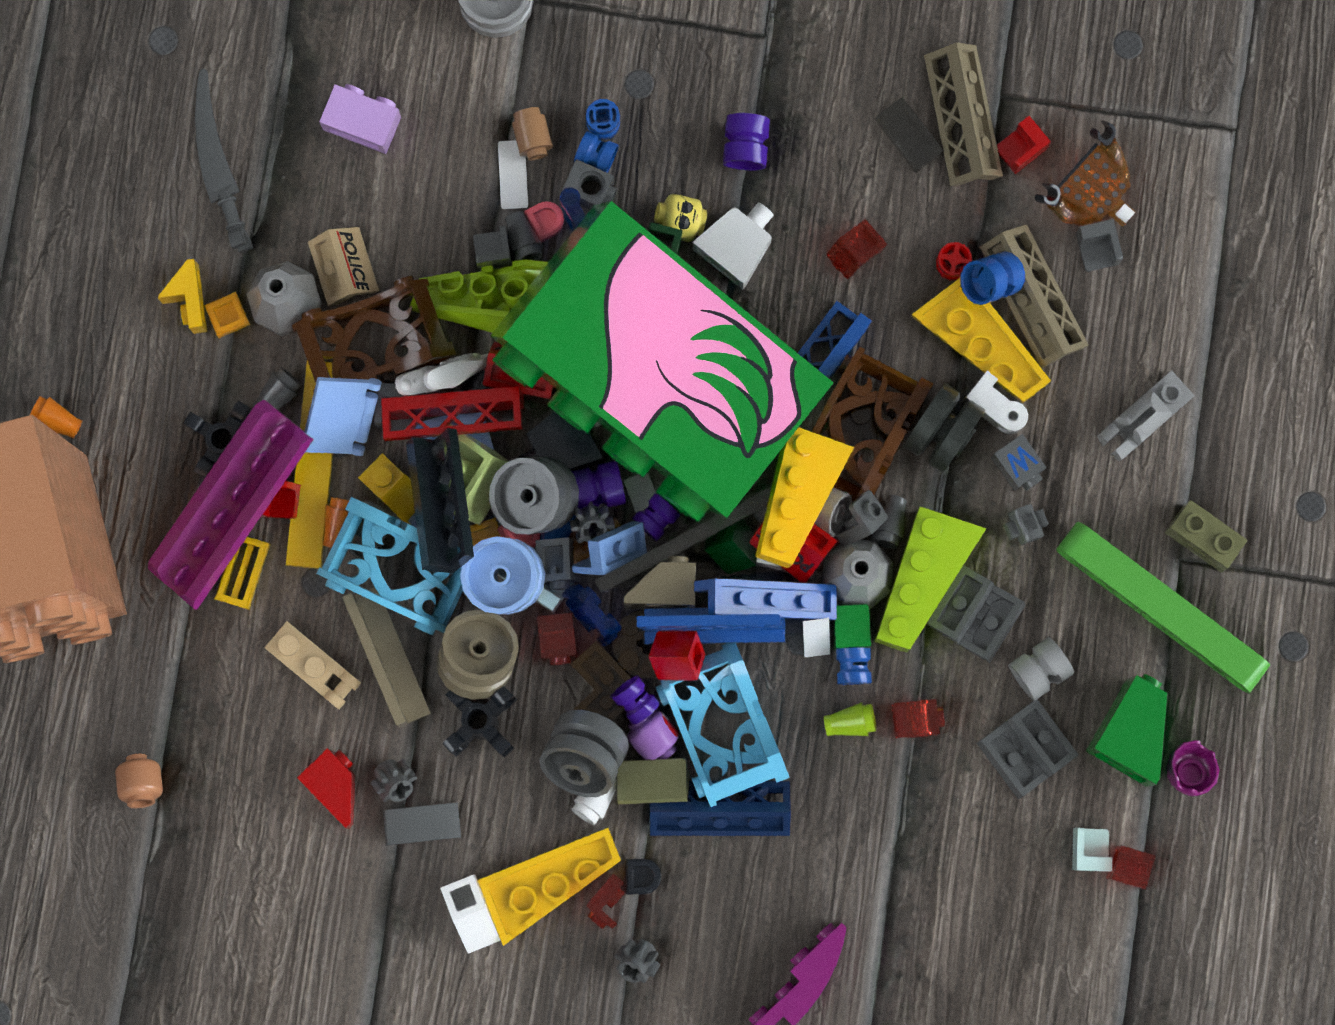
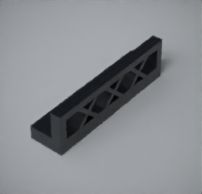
M447 428L435 440L412 437L406 442L422 570L453 574L474 557L457 429ZM445 446L447 447L446 456H445V452H444V447H445ZM458 543L460 544V552H459V553H458V550H457Z

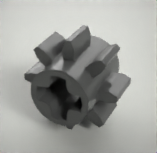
M592 501L582 509L576 507L575 512L578 519L570 521L571 531H577L576 539L578 543L583 541L588 543V540L607 533V529L615 528L613 518L608 517L607 506L599 508Z
M1028 504L1007 513L1010 522L1005 523L1003 526L1009 541L1018 538L1020 546L1045 536L1042 528L1046 527L1049 523L1043 509L1035 512L1032 504Z
M392 759L385 760L374 770L377 779L370 783L383 802H387L389 799L399 802L406 799L413 792L411 782L415 781L417 776L404 759H401L399 762Z
M629 939L626 946L621 945L615 955V958L620 961L616 969L629 982L637 983L641 981L646 983L649 976L654 977L660 967V964L655 961L659 953L646 940L639 939L634 941Z

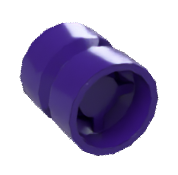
M752 113L727 115L725 137L730 141L724 144V166L747 171L763 170L766 168L768 147L763 145V142L769 138L770 119L768 117Z
M617 461L598 464L597 469L594 471L589 467L570 470L574 474L579 488L578 508L582 509L588 506L590 501L597 507L600 504H604L607 508L626 504Z

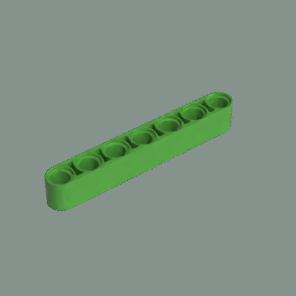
M1076 522L1056 548V551L1063 558L1240 690L1250 694L1270 667L1269 662L1086 525Z

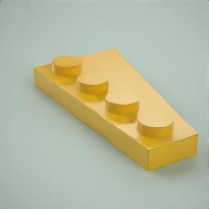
M960 278L911 316L984 374L989 371L998 379L996 381L997 384L1022 403L1026 402L1051 382L991 303L979 305L967 299L962 291Z
M798 428L780 450L755 557L786 568L793 565L854 447L802 428Z
M609 828L477 880L503 946L621 861Z

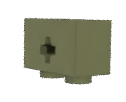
M1189 500L1182 506L1164 532L1219 572H1223L1230 567L1248 541L1192 500Z

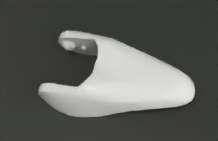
M470 353L456 356L454 359L449 358L441 362L439 366H425L403 373L396 377V389L399 394L404 396L436 392L445 388L452 389L486 367L488 353L483 355Z

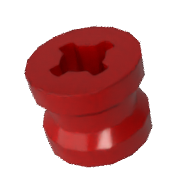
M948 243L941 248L938 254L936 269L944 279L956 281L961 277L964 266L972 262V254L962 243Z

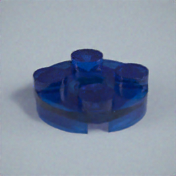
M572 584L561 593L562 597L569 599L565 603L588 632L596 629L601 634L596 639L598 642L607 647L618 637L617 633L622 629L621 625L610 613L605 615L597 606L601 603V600L590 587L587 586L584 589L580 584Z

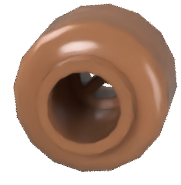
M129 755L126 757V762L121 763L116 768L117 795L121 801L127 803L128 807H149L155 804V800L162 795L163 787L160 765L154 760L147 759V755Z

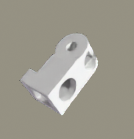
M987 371L962 402L966 403L972 400L984 408L985 412L982 417L999 431L1005 434L1017 433L1028 421L1027 409L1019 402L1010 401L992 387L998 379Z

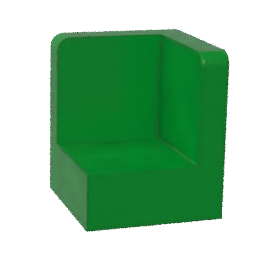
M868 605L837 606V620H833L834 650L839 648L871 647Z

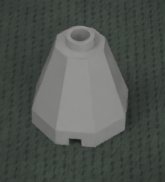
M288 261L260 269L247 292L254 321L279 336L290 334L289 332L293 331L292 325L302 319V313L314 308H320L322 304L313 274Z
M859 540L844 546L840 543L823 560L821 584L837 586V606L866 604L870 610L891 592L893 562L875 541ZM855 566L865 568L866 572L864 575L856 573Z

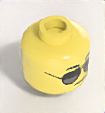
M670 194L664 203H658L654 222L659 223V225L683 230L681 241L691 242L696 235L700 236L703 233L707 219V210L702 208V204L698 199Z

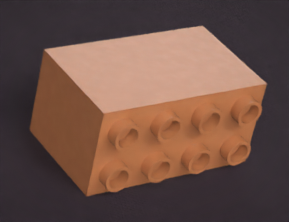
M33 415L0 423V657H2L3 663H11L45 653L41 637L57 634L58 639L70 638L72 645L88 643L111 636L113 633L109 619L127 614L87 455Z

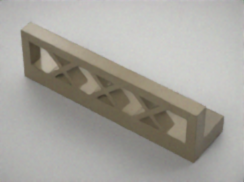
M954 43L924 55L950 186L957 187L977 179L994 180L1002 177L1003 174L976 45ZM948 56L950 68L944 78L939 74L937 60ZM949 88L956 95V102L952 110L947 108L945 104V97ZM956 121L962 125L963 129L959 143L953 140L951 133ZM963 154L969 159L971 172L960 176L958 163Z
M1027 225L1004 231L980 246L984 257L1006 251L1013 253L1022 262L1025 270V283L1017 294L1005 298L1041 368L1050 366L1066 355L1089 346ZM1015 237H1020L1025 251L1020 249ZM1032 269L1038 272L1041 282L1035 279ZM1048 299L1053 302L1056 312L1051 310L1047 302ZM1063 329L1069 333L1074 344L1069 345Z
M375 587L368 589L379 595ZM350 593L343 596L345 606L396 726L401 728L431 715V711L387 607L359 594L353 595Z

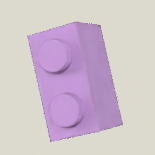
M345 84L344 88L334 85L319 122L324 131L386 154L400 122L401 115L399 109L395 108L396 104L393 101L377 96L376 100L364 96L363 90L353 85Z

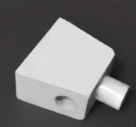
M759 202L747 216L736 207H733L695 239L693 250L743 290L771 243L772 237L763 228L774 215Z

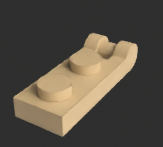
M288 621L265 646L266 650L339 710L346 701L343 699L352 689L355 691L361 684L358 679ZM335 674L341 681L334 690H331L326 684Z

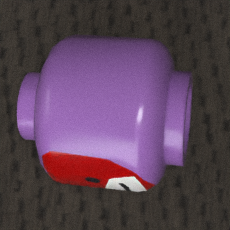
M654 711L643 721L634 725L631 722L628 724L630 729L627 736L628 741L642 759H668L676 752L677 748L674 744L679 738V731L664 712Z

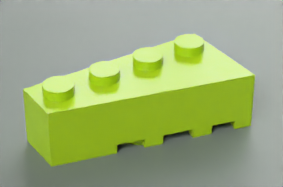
M919 507L874 642L906 653L911 649L986 528Z

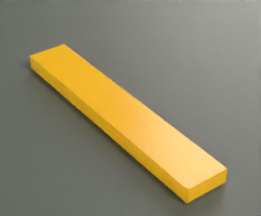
M308 361L306 364L300 428L304 432L314 394L313 390L316 386ZM325 362L329 375L332 378V362ZM305 452L296 465L294 483L301 485L297 518L290 519L286 566L322 568L325 507L329 500L333 453Z

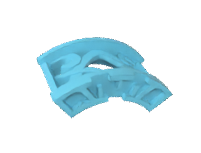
M351 497L345 509L349 513L323 567H319L316 574L327 579L325 586L344 594L346 589L351 590L415 620L414 627L423 632L433 635L435 630L444 633L463 592L460 579L461 567L451 574L445 586L442 581L450 573L435 571L431 574L427 570H422L416 527ZM364 518L361 536L362 545L351 543ZM390 534L394 537L393 547L388 549L375 548V542L384 545L382 542L384 535ZM410 541L416 543L414 550L415 565L420 574L426 579L408 587L390 589L382 576L376 555L382 557L393 556L403 551ZM348 549L362 552L364 560L354 558L348 561L347 564H354L358 568V573L352 577L343 575L338 571ZM370 577L379 595L359 585L366 582ZM437 587L443 593L433 614L429 615L424 612L422 606L427 600H432L436 604L435 595L429 590ZM413 598V610L396 602Z
M736 643L723 644L722 650L705 656L698 677L705 687L702 694L695 687L688 685L686 687L691 691L690 699H680L674 685L683 682L680 680H660L661 685L655 687L662 705L670 704L698 775L692 778L699 798L707 797L710 807L716 806V801L770 779L775 778L776 783L790 778ZM729 664L715 675L710 682L703 674ZM722 689V693L726 697L727 692L733 690L737 693L738 699L734 704H727L717 693ZM712 700L726 712L733 714L748 712L750 719L742 723L735 732L733 751L715 745L700 735L704 716ZM680 710L693 711L689 730L686 728ZM744 734L753 735L755 743L751 746L744 743L746 752H740L741 737ZM694 746L711 756L704 762L703 766H701ZM728 762L735 763L736 775L716 783L711 782L710 770L713 767L721 768L723 777L728 771ZM742 764H761L746 771H743Z

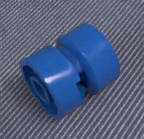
M1004 251L969 262L961 272L960 284L967 299L975 304L983 305L1017 294L1025 283V270L1017 256L1011 252Z

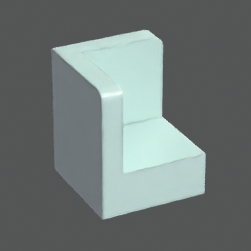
M1073 828L1072 870L1112 872V857H1108L1109 831L1107 829Z

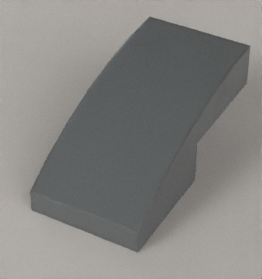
M458 802L383 810L386 846L461 837Z

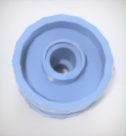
M499 536L481 540L473 546L474 557L461 567L460 574L463 592L473 605L484 612L509 615L524 611L536 602L544 587L545 570L542 559L533 547L522 540ZM500 569H504L507 574L503 582H499L497 578Z

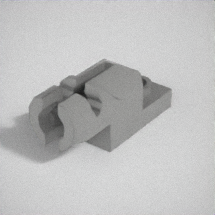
M1171 370L1097 437L1102 446H1105L1116 435H1121L1124 442L1110 454L1118 461H1121L1195 395Z

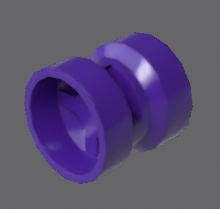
M654 493L648 500V507L638 511L632 517V520L643 522L644 532L657 542L663 536L664 528L668 524H674L680 515L667 501Z
M638 675L628 679L611 695V698L618 706L624 707L626 717L633 725L646 719L660 704L653 694L646 692L645 683Z

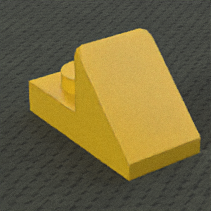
M187 259L159 294L158 300L162 304L185 301L186 304L180 306L183 325H188L194 334L207 332L200 268L195 259Z
M382 453L358 478L402 521L410 524L408 520L415 513L411 479L402 473Z

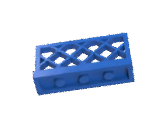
M708 608L644 609V616H637V627L645 631L646 645L653 644L658 631H697L702 644L785 642V618L780 614L708 615Z

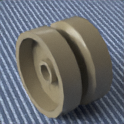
M472 610L454 617L445 628L436 661L438 675L445 686L458 696L472 700L487 699L493 696L501 687L506 686L510 680L519 650L517 634L508 621L495 613Z

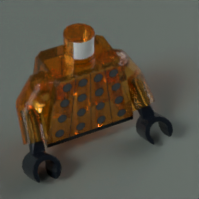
M1101 121L1105 127L1102 135L1097 129L1092 128L1090 130V136L1101 141L1100 146L1095 143L1058 186L1043 183L1042 186L1047 189V197L1040 194L1035 195L1036 202L1047 204L1048 209L1063 223L1084 226L1101 222L1108 214L1120 226L1124 227L1136 213L1134 209L1121 199L1131 187L1129 182L1130 173L1124 154L1115 138L1116 128L1109 122Z

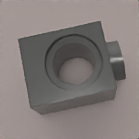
M576 159L562 189L563 198L591 209L597 204L613 202L618 188L613 186V175ZM589 181H595L600 184L601 189L595 195H588L583 192V185Z

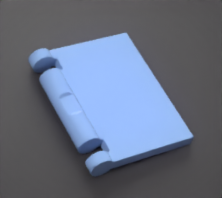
M317 377L305 427V432L314 440L306 452L363 456L365 446L359 443L367 442L378 400L376 393L366 391L367 389L379 391L382 384L381 381L375 378L366 380Z

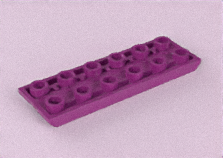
M262 400L257 403L150 558L148 570L170 587L188 605L197 610L314 439L268 401Z

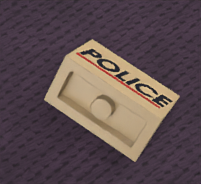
M359 227L329 229L308 241L328 306L339 305L355 295L372 294L379 291Z

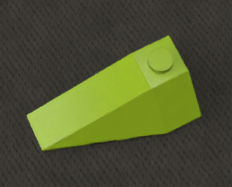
M523 259L512 261L513 266L494 269L493 265L481 267L482 271L462 275L457 271L419 279H428L429 286L427 288L438 318L493 333L548 262ZM413 296L410 306L412 305V311L419 313Z

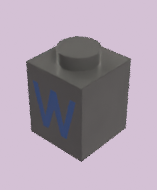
M1023 434L995 452L991 457L1014 491L1022 486L1026 491L1043 480L1040 473L1047 468Z

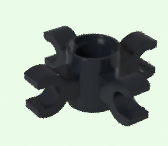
M238 400L226 422L211 425L190 411L183 424L205 437L208 450L199 460L193 471L206 478L225 450V448H216V437L220 433L228 432L233 438L251 412L250 407Z
M505 686L501 687L485 705L472 703L470 699L458 696L451 690L445 694L462 712V727L442 743L451 754L457 757L475 738L488 740L504 758L515 749L498 731V716L517 701V698ZM479 714H486V725L481 729H474V718Z

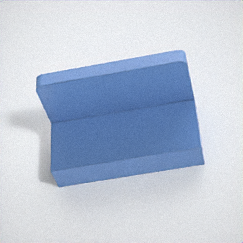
M631 521L588 540L590 557L573 564L572 572L603 576L647 556L643 522Z

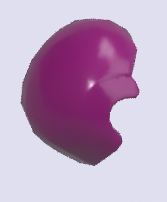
M1198 740L1181 743L1169 755L1166 764V774L1170 784L1179 792L1191 797L1208 793L1216 785L1220 771L1215 758V752L1201 745V741Z

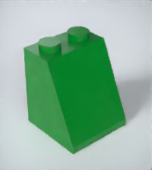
M1143 674L1142 677L1136 675L1125 681L1085 751L1145 787L1157 785L1160 780L1168 694L1160 689L1162 686L1161 682L1147 674Z

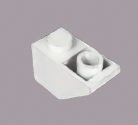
M476 875L468 876L440 888L468 954L501 941Z

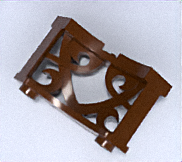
M406 276L396 280L394 287L362 301L327 311H322L321 308H314L302 313V319L293 324L292 329L293 332H297L315 383L317 382V377L331 378L324 358L333 359L332 378L366 380L375 378L380 380L381 383L392 384L395 383L396 377L403 373L425 366H436L455 356L454 346L452 342L446 341L427 288L429 286L428 279L414 280L413 276ZM413 295L421 316L409 324L406 321L412 315V305L408 310L402 311L399 308V304L405 298ZM389 306V313L379 311V309ZM350 320L343 330L339 323ZM366 321L386 326L398 332L386 348V364L378 366L369 355L361 351L349 350L353 338ZM422 324L425 326L430 345L422 334L417 331ZM323 327L331 329L332 335L325 338L321 336V338L327 345L336 346L334 351H323L320 349L314 329ZM406 338L409 341L404 342L402 347L407 348L408 353L403 357H399L394 353V350ZM346 359L361 360L364 362L365 367L362 371L355 372L352 370V366L355 364L354 361L346 362Z
M860 346L853 357L847 354L838 370V373L842 374L812 430L813 433L820 435L829 419L830 439L846 444L842 432L841 415L863 405L875 404L874 418L879 429L888 436L886 441L869 439L861 441L854 446L843 470L846 469L848 474L861 488L841 477H838L833 487L849 493L852 496L853 502L868 490L875 496L900 443L906 437L934 384L922 377L918 382L864 354L866 349ZM861 371L880 381L879 391L871 392L872 382L869 377H867L865 385H857L855 383L857 372ZM887 385L901 393L886 391ZM848 387L854 396L838 402L845 388ZM882 403H888L886 411L892 410L896 413L894 420L886 421L882 418ZM866 448L872 450L874 458L871 462L863 461L861 455L856 463L854 456Z

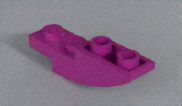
M830 922L816 935L819 942L810 951L805 946L790 960L794 966L789 971L798 981L794 985L790 981L785 983L774 994L778 1000L769 1009L762 1005L748 1018L752 1025H775L783 1017L791 1025H796L809 1011L829 982L837 965L847 929L842 922L836 926Z

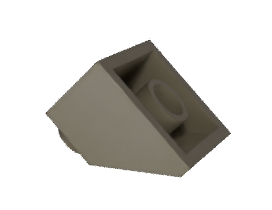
M669 556L668 562H660L624 596L625 610L695 608L694 581L696 563H689V557Z

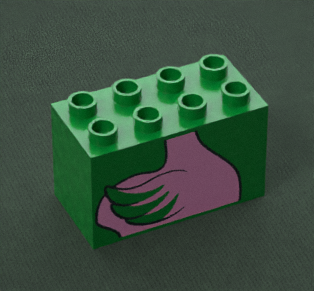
M612 201L597 204L591 208L490 335L503 346L492 359L498 367L524 387L527 385L531 389L542 377L558 390L547 403L554 412L579 431L582 429L587 434L598 422L612 434L601 449L633 474L636 473L642 478L653 466L666 477L655 492L686 517L690 516L697 522L701 520L708 510L726 518L730 515L833 385L829 378Z

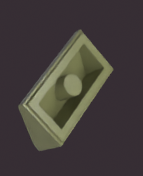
M676 758L623 761L617 774L618 804L686 802L690 779L687 760Z

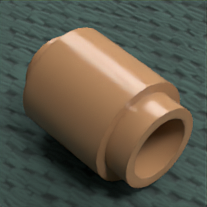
M538 107L526 108L513 114L514 122H512V127L520 156H527L529 161L539 160L548 156L547 151L552 149L553 145L545 115L540 113Z

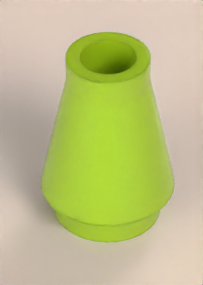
M860 702L831 715L824 716L827 736H869V732L877 731L872 704L863 705V702Z

